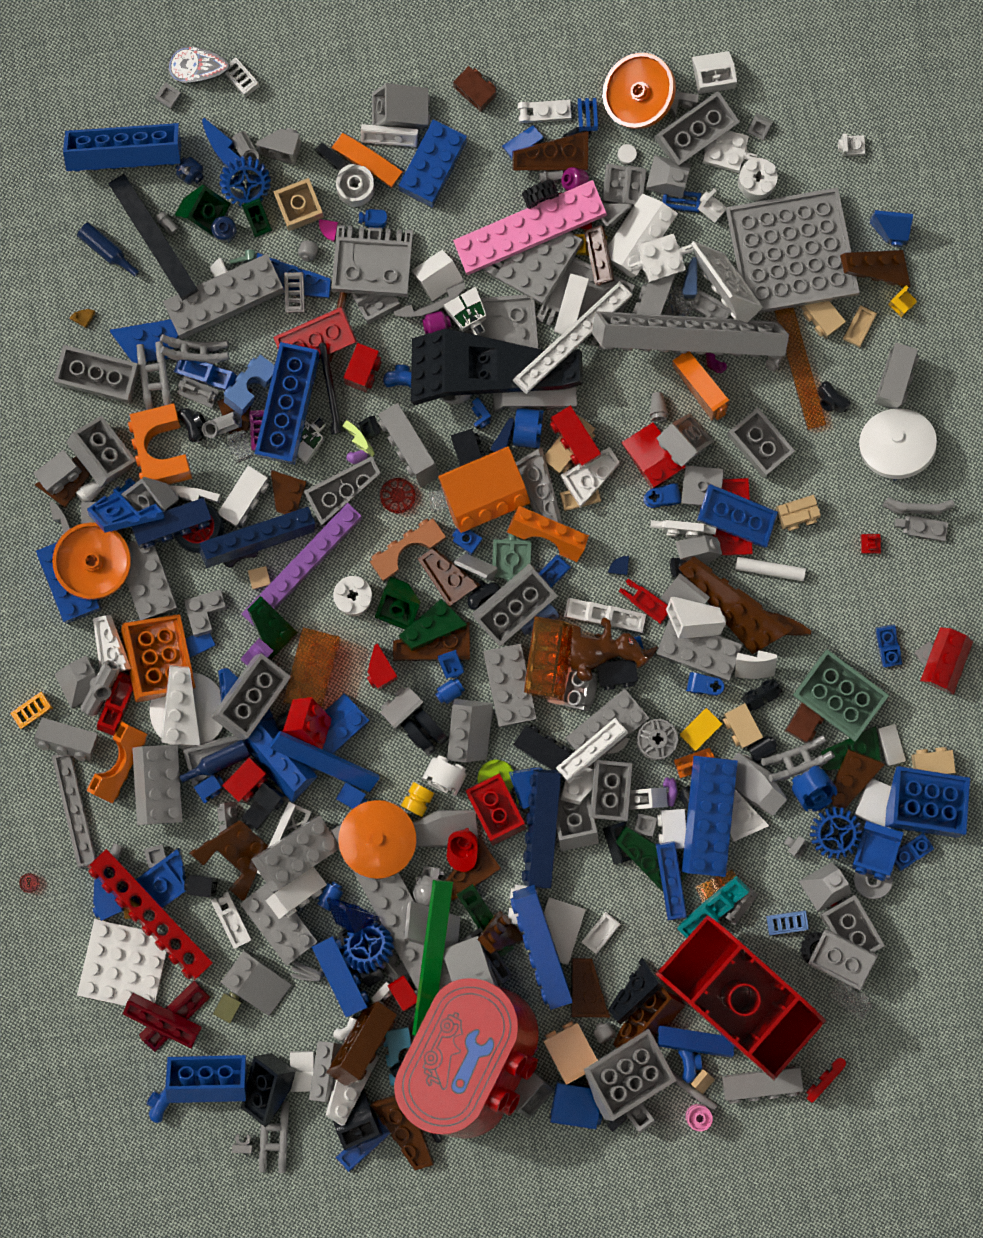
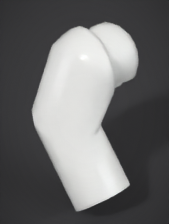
M350 1017L347 1027L343 1029L337 1028L334 1031V1038L338 1041H344L357 1019Z

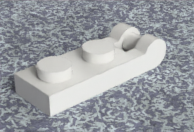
M570 100L518 103V110H520L519 123L571 120L572 118ZM527 110H533V115H528Z
M226 892L222 897L212 899V905L233 948L235 949L251 941L252 939L230 893ZM227 903L229 908L223 911L221 906Z

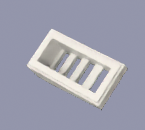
M236 57L229 62L230 68L235 64L238 67L232 72L227 71L225 75L244 98L260 87L256 79ZM241 70L242 72L234 78L233 75ZM245 75L246 78L239 83L238 80ZM250 80L251 83L243 88L242 85Z

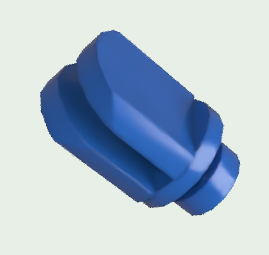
M378 209L366 210V214L359 212L358 223L362 224V222H365V227L383 229L387 224V213L384 210Z

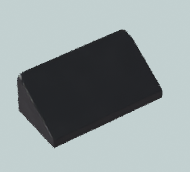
M625 821L603 828L614 865L632 860L616 843V840L626 827Z

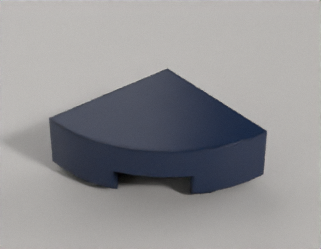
M622 556L613 561L608 574L627 575L629 556Z

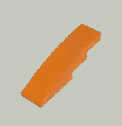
M344 133L340 135L331 147L352 164L366 167L374 178H378L390 188L395 185L403 174V171Z

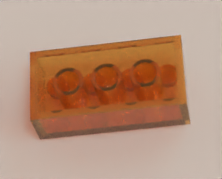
M302 628L284 703L291 705L293 699L312 697L323 709L341 637Z

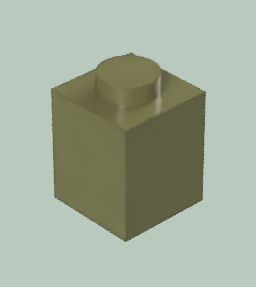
M231 991L229 994L224 993L213 1015L228 1023H232L243 1001L239 1000L240 996Z

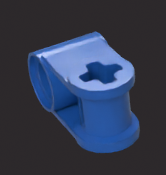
M678 483L650 489L644 495V504L649 508L680 504L681 496ZM652 494L653 497H657L655 502H653V499H649Z
M694 672L689 673L686 691L713 696L720 695L723 692L724 683L721 679ZM714 682H718V686H721V689H717L716 692H713V688L710 687V684L713 685Z

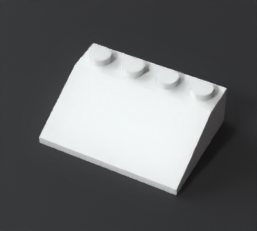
M693 241L691 245L698 265L703 270L702 275L712 283V289L720 294L722 303L732 311L731 316L737 321L741 320L748 323L763 306L725 253Z

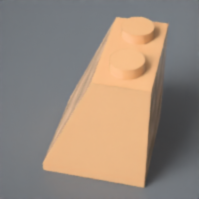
M573 1021L562 1026L563 1030L557 1033L555 1030L545 1035L546 1039L543 1040L566 1085L585 1075L584 1069L598 1061L578 1022L573 1023Z

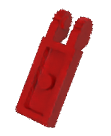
M627 579V585L637 591L636 594L632 596L622 588L618 592L630 600V603L661 624L668 615L666 611L668 605L644 587H640L632 580Z
M841 1057L835 1059L831 1064V1071L825 1070L819 1077L821 1082L817 1086L813 1084L806 1091L808 1094L806 1099L810 1103H813L845 1068V1059Z

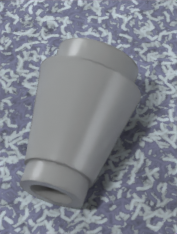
M652 393L649 416L655 422L667 420L668 410L663 393Z

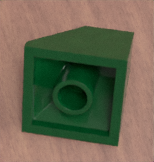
M201 185L183 198L175 216L188 225L213 236L212 223L216 218L225 216L231 203L207 186Z
M390 577L383 591L375 618L405 630L414 623L421 602L408 583Z

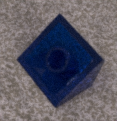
M330 897L327 898V903L335 923L354 934L378 919V916L360 906Z

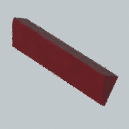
M193 981L165 1009L188 1020L210 996L196 981ZM148 1027L139 1034L141 1040L154 1052L169 1039Z
M132 993L122 1013L192 1049L202 1029L201 1026L135 993Z

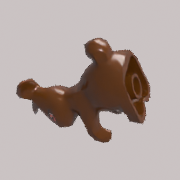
M607 618L601 619V625L605 627L603 634L597 633L594 635L595 637L583 636L582 628L573 624L571 670L577 671V677L581 681L588 682L593 676L591 673L592 669L616 657L635 661L639 669L646 665L655 655L658 647L643 650L630 633H623L616 640L612 639L611 623Z

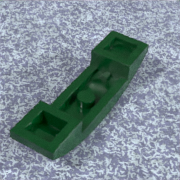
M471 884L456 895L478 928L481 927L484 931L494 916L474 885ZM513 946L505 947L503 950L497 951V953L502 957L514 948Z

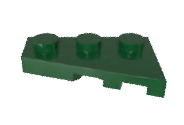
M261 596L247 609L260 639L273 650L268 656L272 660L298 632Z
M440 599L399 634V639L413 651L432 643L433 640L440 637L449 636L454 631L467 628V624Z
M876 726L863 731L855 742L849 738L821 751V755L832 751L835 755L833 759L822 765L823 770L840 769L848 749L881 761Z

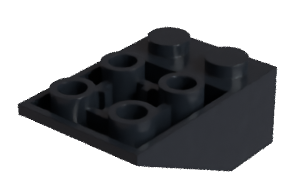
M364 1088L345 1125L341 1126L333 1121L345 1151L383 1136Z

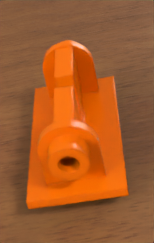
M707 748L675 759L674 763L679 777L682 778L692 774L694 756L715 758L711 749Z

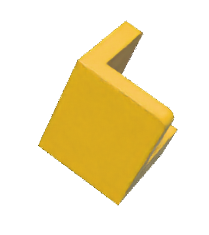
M907 285L888 304L901 318L917 303V300L907 291L909 289Z

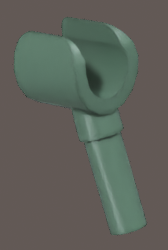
M251 249L245 250V256L230 260V264L244 261L250 262L256 259V252Z

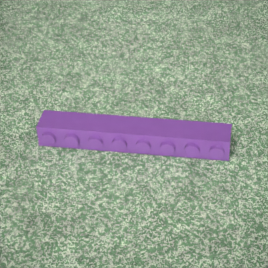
M347 503L242 612V615L254 626L247 609L260 596L276 610L362 520V516Z

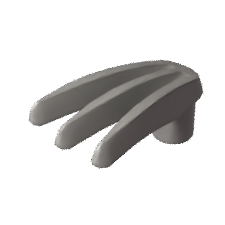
M293 961V964L298 967L291 968V970L298 973H292L291 977L306 981H320L325 976L322 968L317 971L297 961Z

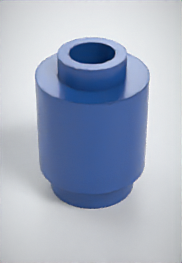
M455 678L436 689L438 693L435 695L441 704L445 702L448 705L454 699L460 697L465 689L460 681Z
M334 881L331 884L327 882L322 891L323 893L318 897L319 901L317 904L331 911L332 908L336 907L344 893L341 891L342 886Z

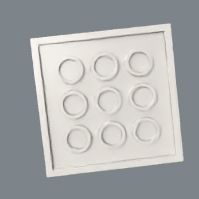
M94 919L77 996L126 1006L132 993H135L156 1003L167 952L165 950L161 951L154 943L156 940L152 936L148 937L140 928Z

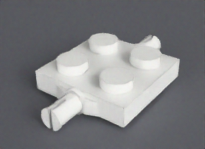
M728 130L704 147L705 155L702 163L739 173L744 159L757 158V155L747 152L746 145L749 136Z
M674 233L637 245L640 255L639 262L629 264V268H631V272L642 269L646 273L648 282L686 270L683 263V255L693 252L692 245L680 248Z
M651 520L650 528L662 529V533H667L666 536L678 537V534L686 535L685 538H693L704 533L716 534V528L705 526L701 523Z

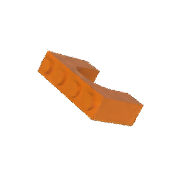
M175 404L129 414L131 419L128 422L130 433H134V438L131 439L134 450L137 449L138 452L135 459L137 466H141L142 470L139 473L140 479L147 477L167 483L168 485L192 479L186 454L168 459H156L147 453L148 444L154 436L162 432L181 428Z

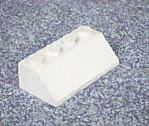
M641 194L608 244L611 264L630 278L637 276L641 269L631 272V268H629V264L639 262L640 255L637 245L663 237L678 213L663 202Z

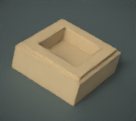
M267 566L248 570L253 590L266 587L271 583Z
M703 1069L691 1085L704 1094L715 1079Z

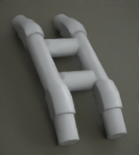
M164 334L160 337V341L168 344V346L181 348V351H176L163 346L160 353L168 356L170 359L177 361H200L212 364L229 360L228 352L208 355V351H218L229 347L227 340L197 342L180 340ZM188 348L200 349V354L189 353Z
M161 341L155 343L158 362L155 364L146 365L144 345L138 344L136 346L146 410L153 409L150 391L162 390L164 406L172 404L165 355L160 353L163 347V342ZM159 371L160 382L149 384L148 372Z
M888 497L882 506L896 514L939 515L944 511L952 509L955 504L952 499L940 504L904 503Z
M821 735L802 746L781 754L762 758L761 763L763 766L775 765L784 761L787 767L784 771L769 774L770 782L789 779L792 776L810 770L813 766L820 767L833 759L835 755L832 751L812 760L809 753L827 742L826 737ZM802 754L805 763L795 767L791 758Z
M289 1102L282 1103L280 1124L269 1123L266 1127L261 1124L260 1172L267 1171V1151H279L278 1172H286ZM268 1131H280L279 1143H268Z

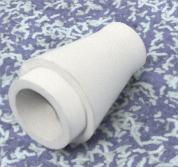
M92 481L79 487L76 495L81 502H91L105 488V485L100 487L96 481Z

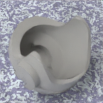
M425 874L418 876L415 880L417 883L413 889L414 901L429 907L432 882L439 879L428 877Z

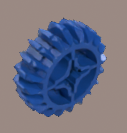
M241 156V161L234 158V164L228 161V168L223 167L224 174H220L222 181L219 184L220 187H223L221 189L222 193L226 194L227 200L231 199L232 204L238 201V205L241 207L243 203H249L258 198L262 201V195L267 196L268 191L266 189L271 187L269 184L271 177L268 176L269 170L265 169V164H259L258 159L252 162L251 156L248 157V160ZM241 170V172H240V174H239L238 176H234V177L232 178V176H233L236 172H238V171ZM247 170H252L256 172L259 176H256L255 174H249ZM244 175L246 176V180L248 182L246 183V188L243 183ZM258 185L254 191L250 192L251 188ZM232 187H235V189H241L243 193L235 191Z
M832 807V813L826 808L825 816L819 812L818 815L821 819H813L817 826L810 825V828L815 830V832L809 834L811 837H816L811 840V843H819L815 849L818 851L823 848L821 851L823 856L828 851V858L830 859L833 857V853H835L836 859L840 858V853L846 858L847 854L845 851L848 850L853 854L854 851L851 847H859L855 840H862L861 837L856 836V834L862 833L861 829H856L861 823H853L857 817L855 815L850 817L851 811L849 810L844 814L843 807H840L838 813L836 807ZM833 818L845 819L849 825L837 826ZM828 821L829 829L823 833L824 835H821L822 826ZM833 826L838 831L840 830V832L838 833V839L834 835L831 836V834L834 833ZM851 830L850 839L844 845L843 836ZM835 840L839 848L828 847L823 841Z
M367 921L366 926L360 923V928L353 927V933L347 932L349 938H344L345 945L342 946L344 951L343 957L347 956L346 961H350L351 968L353 970L357 969L360 973L365 970L368 974L371 969L377 972V967L379 966L384 969L383 963H389L388 957L393 956L392 950L395 949L394 939L390 931L383 925L379 926L376 922L372 925L371 922ZM369 936H377L379 938H369ZM357 957H368V959H360Z

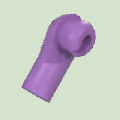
M362 450L349 452L346 459L351 464H357L367 459L369 454Z
M666 777L663 786L669 788L667 804L673 807L678 795L677 783L674 778Z

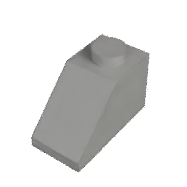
M702 535L676 542L680 560L687 561L694 556L707 565L722 555L720 542L717 537Z

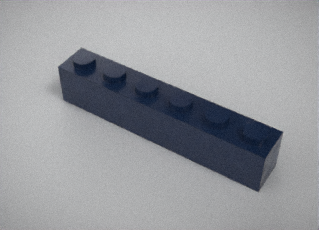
M305 507L200 542V554L205 567L209 568L313 533L315 531V521L309 507Z
M533 769V775L530 776V786H532L531 794L528 796L530 813L527 814L526 818L529 826L528 832L525 834L527 849L523 854L525 870L522 871V881L527 887L535 884L536 888H551L561 779V773L556 770Z

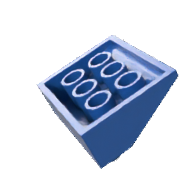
M897 766L886 807L885 827L954 838L966 835L970 778Z

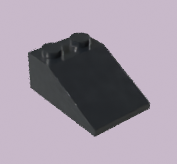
M272 1053L254 1056L247 1081L246 1101H242L241 1109L264 1127L268 1126L290 1092L296 1071Z

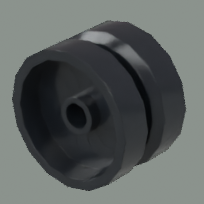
M420 707L414 713V718L419 722V725L417 726L411 719H407L401 726L408 733L407 736L429 757L436 751L435 746L430 741L431 738L439 745L444 744L449 738Z

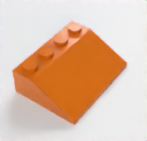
M508 446L438 476L453 523L460 533L514 511L518 506L523 507L530 504L526 487Z
M180 614L123 623L121 634L125 653L131 667L129 672L136 702L154 700L166 696L170 665L189 667L192 688H196Z

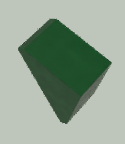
M260 198L242 205L255 238L272 231Z

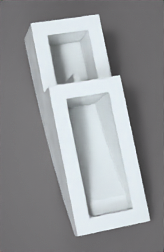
M570 273L556 322L555 333L563 334L577 321L587 288L588 278Z

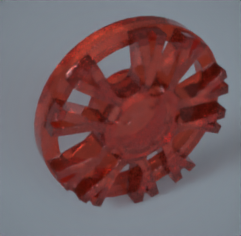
M390 479L381 488L380 500L384 508L389 512L396 514L404 513L415 502V489L406 479ZM396 481L397 487L393 488L390 483ZM400 481L403 482L402 488H398ZM406 485L411 488L409 491L403 490ZM386 486L392 489V491L389 492L387 489H385ZM383 493H389L390 497L383 499ZM405 494H413V496L405 497ZM391 499L392 502L386 505L385 503ZM405 499L411 500L409 506L404 503ZM393 503L397 504V510L391 509ZM399 503L403 504L404 509H400Z

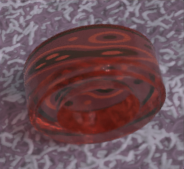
M27 873L20 878L19 885L24 892L32 893L38 889L40 881L35 874Z

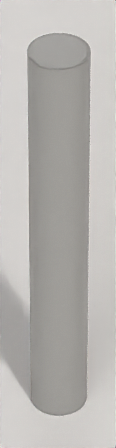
M672 1071L676 1079L674 1083L711 1111L716 1109L717 1105Z

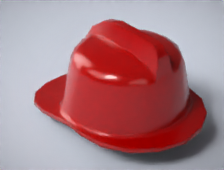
M465 828L464 830L455 831L449 836L447 861L457 871L467 872L471 870L477 861L478 841L475 834L469 831V828Z

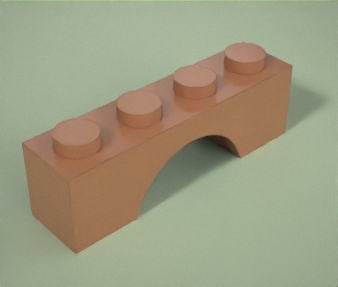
M428 518L418 524V529L407 531L403 535L404 538L402 540L391 542L387 546L388 549L383 553L379 551L371 557L370 564L383 582L399 572L398 559L406 548L413 545H421L431 550L446 540V536L433 518L431 520H428Z

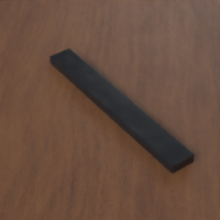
M125 174L109 182L110 188L182 301L199 291Z

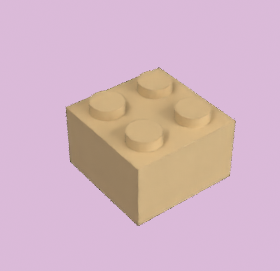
M309 178L273 191L288 231L324 218Z

